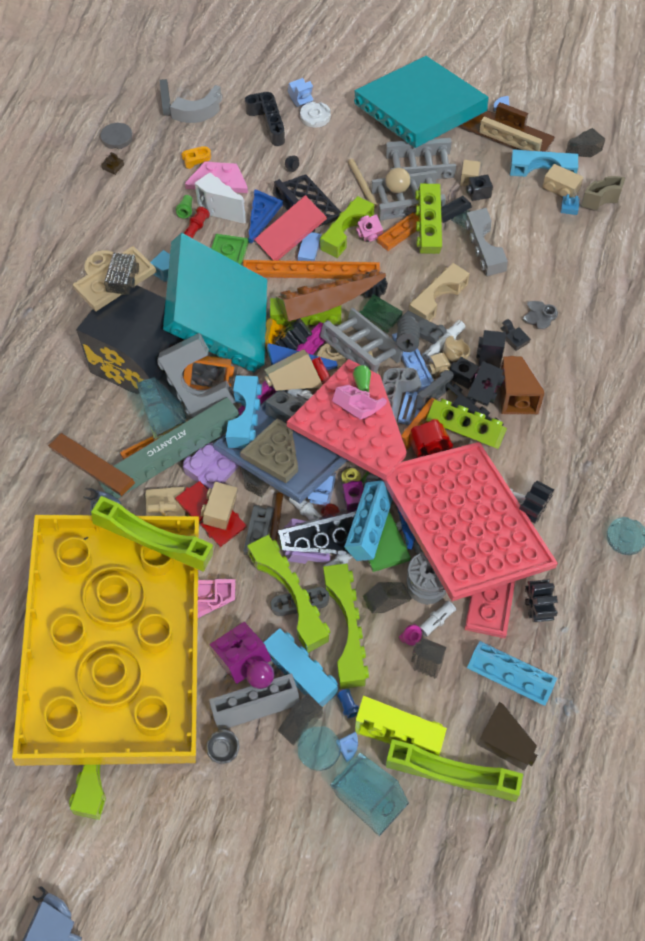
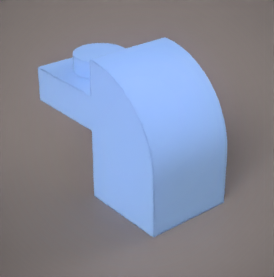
M301 78L289 83L287 91L295 106L299 107L313 101L311 95L313 85L311 81L305 83L304 79Z
M333 473L308 496L311 503L329 506L336 473Z

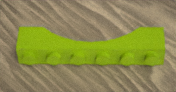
M103 496L99 498L91 511L93 524L202 572L205 571L213 556V544L195 536L179 535L157 528L138 518L121 504Z
M267 535L247 545L248 555L256 569L277 579L291 594L298 613L297 637L303 648L309 653L328 643L329 634L331 633L328 625L325 622H321L317 607L315 605L312 606L309 602L310 597L306 589H301L298 584L300 581L297 574L290 571V564L285 556L282 557L279 553L280 548L276 540L272 541L270 536Z
M347 563L323 566L325 588L329 596L340 607L348 627L347 644L337 662L340 689L365 686L366 679L369 678L368 666L363 665L366 653L365 647L360 646V639H363L361 626L357 627V620H360L359 609L358 607L354 608L353 602L357 601L356 590L351 589V583L354 582L353 572L348 570Z
M392 739L386 761V768L516 802L520 796L523 773L504 768L483 767L457 762L402 741Z
M84 765L83 771L78 773L76 785L78 786L75 794L73 793L70 797L69 807H71L70 810L74 815L100 820L106 801L100 778V765Z

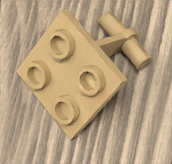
M185 487L146 490V516H186L185 510L175 500V497L185 491Z

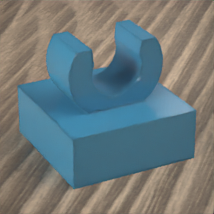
M569 194L563 196L561 213L577 215L580 198L578 196H575V198L569 197Z

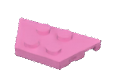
M204 162L185 182L186 189L196 190L195 182L210 172L215 177H218L226 186H230L234 192L248 193V187L239 167L233 163Z

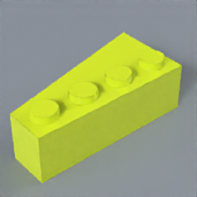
M366 696L362 698L355 724V731L359 735L391 744L392 739L402 741L438 756L440 755L447 730L438 722L427 721Z

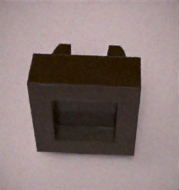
M111 152L105 158L101 167L103 170L116 175L124 166V160Z

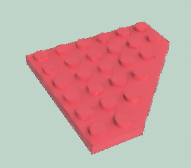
M348 359L287 421V427L386 481L404 460L407 452L379 374L371 371L369 397L375 400L385 398L387 402L374 414L360 420L332 401L337 387L350 385L357 388L353 372L360 364Z

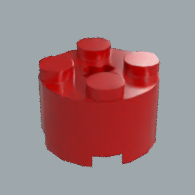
M432 419L421 426H414L410 430L409 442L417 458L450 450L453 447L443 424L438 419Z

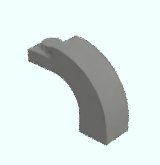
M215 85L207 96L196 101L177 97L170 106L172 119L185 123H197L212 118L220 111L219 103L222 101L221 87Z

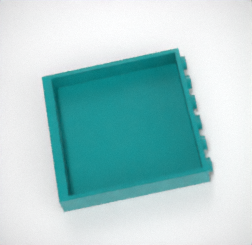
M424 56L354 90L355 105L414 148L488 110L489 97L428 56Z
M180 233L171 241L163 330L184 340L200 333L209 348V352L225 359H232V363L251 372L265 365L267 279L191 237Z

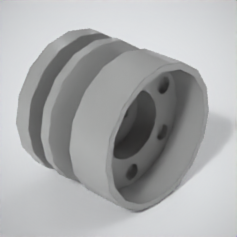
M424 552L414 556L408 567L407 592L418 603L426 605L435 604L442 600L447 592Z

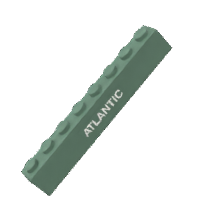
M228 397L114 465L115 468L135 481V484L126 493L226 433L228 421L240 416L238 410ZM100 483L106 493H110L117 499L122 497Z

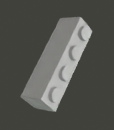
M292 673L273 679L272 683L264 689L250 686L209 699L218 731L301 705Z

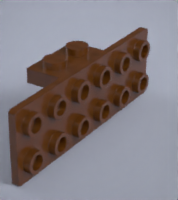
M501 102L497 105L496 113L487 110L459 125V127L517 150L522 149L479 133L483 117L542 139L540 149L542 152L548 150L555 138L550 134L527 126L529 113Z

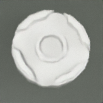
M316 102L306 103L300 111V120L308 127L317 128L325 126L331 119L330 108L322 102H319V104Z

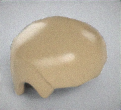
M403 168L391 169L385 180L387 188L397 194L405 192L410 186L409 173Z
M453 336L446 338L443 353L449 361L457 362L460 357L469 358L471 349L468 344L463 342L462 338L459 340H454Z

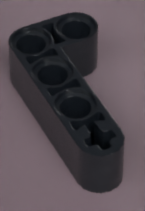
M261 92L246 96V114L249 116L263 115L271 143L274 146H282L285 143V129L273 93Z

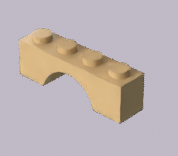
M454 263L448 268L446 267L438 278L433 279L427 289L424 288L416 299H412L409 304V311L431 321L437 312L435 299L447 293L458 295L468 285L470 273Z

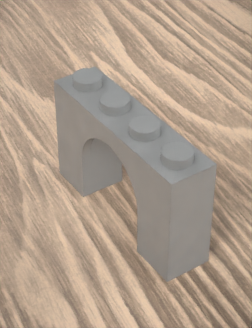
M200 333L161 351L157 360L161 370L166 371L169 384L171 386L174 385L176 388L178 399L186 405L185 410L188 416L193 418L227 397L232 404L235 403L234 393L227 381L207 390L193 389L185 382L182 374L183 370L189 364L208 355L209 348Z

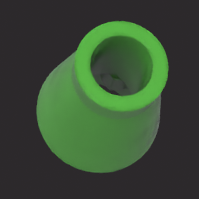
M184 195L176 207V213L182 219H186L192 214V197L189 195Z
M357 366L353 372L357 388L369 392L371 371L367 366Z

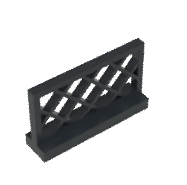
M306 174L282 182L280 179L274 181L273 195L283 201V206L287 210L299 201L296 196L304 197L306 195L309 199L316 200L314 205L318 209L325 210L323 214L327 219L318 227L339 218L341 211ZM305 181L308 185H303L299 183ZM287 187H294L295 190H290ZM297 188L306 190V193L297 191ZM308 191L315 192L317 195L308 194ZM317 202H325L327 205L317 204ZM327 211L334 212L335 215L327 214Z

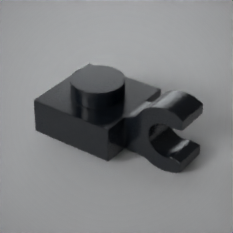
M509 319L502 322L504 326L500 329L506 332L505 340L515 351L530 343L531 339L520 327L514 329Z

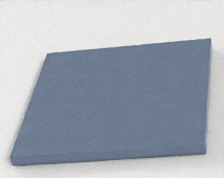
M265 402L260 405V410H256L258 415V424L254 426L256 437L275 421L266 415ZM293 431L298 472L287 483H284L240 457L242 448H228L226 434L213 444L214 450L299 504L348 461L309 438Z

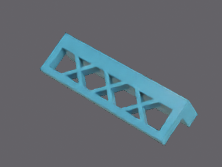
M481 641L474 650L467 667L544 706L557 681V677Z

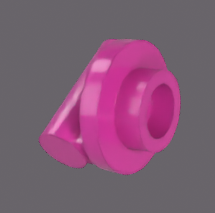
M416 624L409 625L398 638L402 643L413 646L421 640L422 631Z

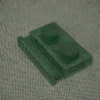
M373 295L363 310L359 312L375 326L387 333L403 315V311L376 295Z

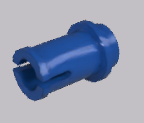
M350 690L340 691L337 696L344 709L343 714L347 718L357 716L359 706L355 705Z

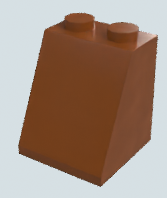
M503 356L501 369H503L502 375L505 378L501 387H499L501 414H539L544 397V390L522 356Z

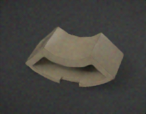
M608 176L604 180L592 182L585 191L581 207L597 211L600 206L606 203H618L625 177Z

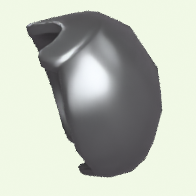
M225 729L213 733L206 743L207 755L213 762L218 764H226L234 760L240 749L239 740L236 735Z

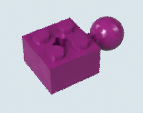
M245 621L209 644L217 661L236 684L246 677L249 684L257 689H264L272 683L274 670L269 664L272 661L265 644Z

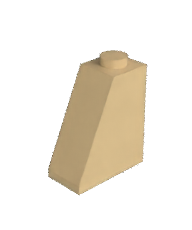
M304 349L264 369L266 373L264 378L268 386H273L276 391L323 386L309 354Z

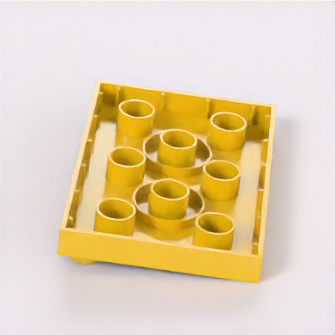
M35 515L12 754L15 766L196 763L198 569L93 524L92 515ZM137 516L143 521L165 531L199 538V517Z

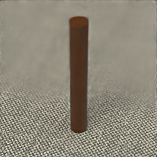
M276 493L270 538L272 541L276 540V542L278 540L283 493Z

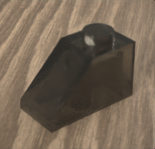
M378 582L363 595L366 606L371 613H385L412 600L403 582Z
M307 693L291 709L279 727L278 732L294 746L323 717V707Z

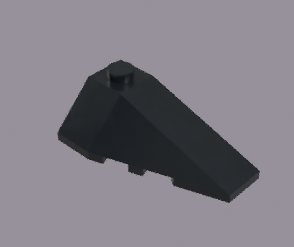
M345 510L280 529L278 534L281 548L285 551L338 555L350 554L346 550L345 544L356 513L352 510Z

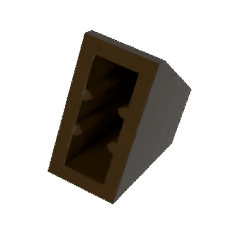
M499 702L477 745L525 771L528 765L533 766L538 756L534 753L537 745L504 704Z

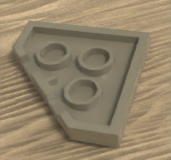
M279 419L272 422L240 452L242 459L284 483H287L298 472L293 431L287 427L286 423Z

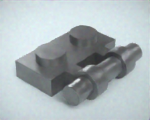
M193 363L191 380L197 382V385L211 387L212 381L209 378L216 381L225 367Z

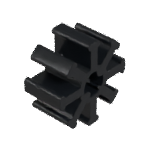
M299 318L295 322H290L286 329H282L273 341L277 346L297 350L300 344L306 343V338L311 336L312 332Z
M537 480L533 483L530 492H527L526 499L521 504L519 510L525 512L530 521L536 524L542 513L546 510L555 489Z
M549 579L528 581V585L525 586V592L528 596L525 599V605H529L528 616L532 618V622L555 620L554 616L558 614L554 603H558L557 596H553L555 586L553 583H549Z

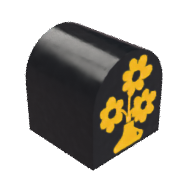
M136 285L97 311L92 309L76 329L90 373L132 393L140 395L150 393L166 372L161 370L158 365L159 353L184 341V339L163 330L166 299Z

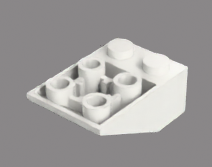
M210 172L195 182L198 207L206 208L210 212V216L246 223L244 199L240 194L235 193L230 186H226L218 177H215Z

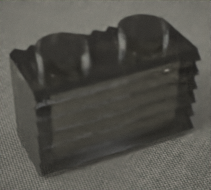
M113 253L104 280L106 292L129 295L130 289H133L135 286V274L139 272V263L136 261L134 254Z
M422 638L420 643L416 642L411 662L414 663V671L417 670L418 673L422 672L426 676L429 675L430 677L433 676L434 679L437 678L447 647Z

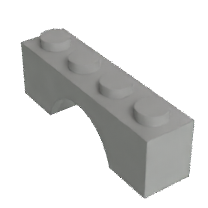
M487 208L467 212V219L464 220L466 230L470 231L471 243L475 244V254L477 257H480V267L482 270H485L486 276L507 271L508 261L502 247L492 246L484 239V236L491 231L492 220Z

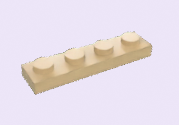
M483 117L481 120L479 133L522 150L540 151L542 139L487 117Z

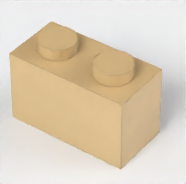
M554 164L545 175L542 188L562 197L569 194V197L574 198L581 189L583 176Z
M215 482L213 488H209L206 498L208 503L203 505L201 516H204L203 524L226 530L237 497V487Z

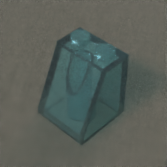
M155 377L136 383L154 439L164 436L188 421L181 402Z
M359 753L356 758L352 759L344 771L336 776L330 784L336 796L378 836H381L409 804L398 780L362 753Z

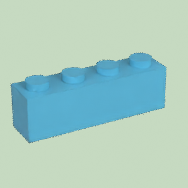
M279 628L263 642L271 660L284 675L292 673L296 687L320 710L338 693V683L331 675L327 676L322 671V666L316 660L312 661L308 657L309 654L302 646L298 647L294 643L295 640L290 633H284Z

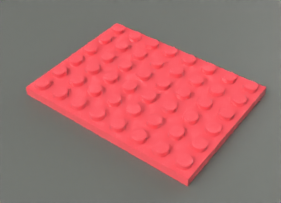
M480 442L401 462L387 480H383L451 601L554 569L558 565L526 513L519 510L521 505Z

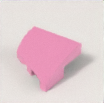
M350 385L337 387L332 400L360 420L374 414L387 402L385 398L379 400L369 397V392L359 390Z
M235 579L198 580V618L235 600Z

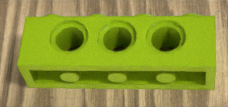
M420 183L419 189L415 192V200H418L416 216H419V221L416 222V231L419 232L416 246L419 247L420 254H440L442 249L440 184ZM425 233H431L432 236H427Z
M434 399L426 421L430 422L432 419H438L444 428L499 449L507 430L506 427L502 426V421L494 418L489 421L485 419L486 415L475 411L473 415L468 413L469 409L458 405L455 408L451 406L452 402L445 399L437 401ZM453 411V418L447 420V414ZM470 418V425L464 427V420ZM487 424V432L481 434V427Z

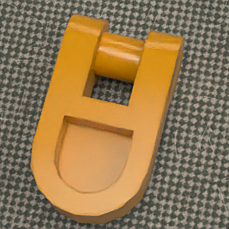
M201 146L183 151L181 156L186 168L191 169L197 164L209 161L211 159V150L206 146Z
M269 318L266 322V348L268 344L276 345L273 339L279 335L282 329H286L285 326L277 324L272 318Z

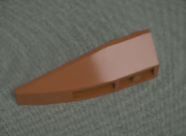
M372 270L367 275L358 274L350 279H339L332 283H324L310 288L302 286L297 288L295 292L290 290L281 292L280 296H276V300L284 319L292 321L325 312L356 298L384 279L386 273Z

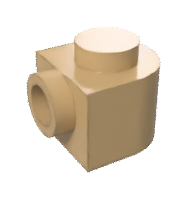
M444 353L430 356L429 364L427 365L430 374L434 378L440 376L445 370L449 371L451 367Z

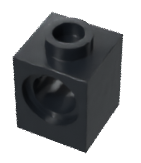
M488 174L469 178L466 192L470 195L472 201L488 199L492 196L493 185Z
M460 357L450 367V371L453 372L451 380L469 389L475 380V374L478 373L480 366Z

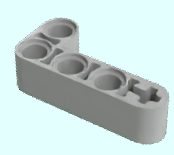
M391 368L384 373L382 382L396 422L402 392H416L421 388V380L414 368Z

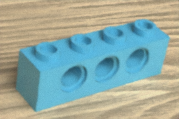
M383 480L366 482L345 544L346 550L356 561L374 560L393 500Z

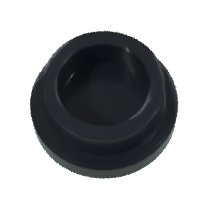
M295 155L288 156L285 160L287 170L294 172L298 169L300 164L299 158Z

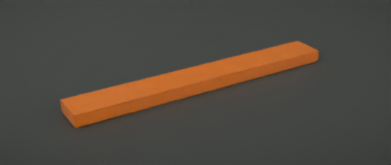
M243 260L244 267L267 278L350 279L354 275H365L366 271L379 270L380 272V262Z

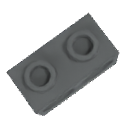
M279 390L265 401L266 415L287 424V421L305 403L294 398L291 394Z

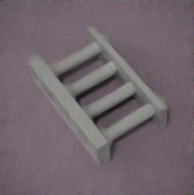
M451 138L432 139L417 148H414L406 141L386 143V158H393L394 168H403L409 174L436 170V179L455 178L456 164H449L447 156L451 151ZM441 155L442 165H433L431 156ZM425 156L426 166H417L415 157ZM409 157L410 167H401L399 158Z
M437 171L409 174V188L412 190L414 199L405 200L403 193H396L398 201L390 203L386 192L390 191L386 186V178L372 180V194L379 193L382 204H379L380 221L407 217L412 212L416 214L418 200H415V192L418 190L420 183L436 184ZM444 194L441 195V207L446 202Z
M354 308L350 309L348 320L338 326L333 325L330 321L323 323L320 335L322 339L345 358L367 366L369 370L377 373L380 363L386 359L392 358L397 363L401 360L403 351L398 348L396 342ZM352 326L358 332L348 337L342 331ZM364 336L371 341L363 347L355 343ZM378 347L384 353L374 358L368 352Z

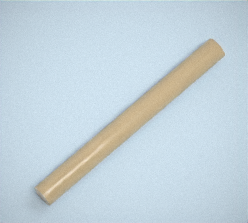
M349 159L348 163L367 200L373 203L374 208H376L378 204L354 159Z

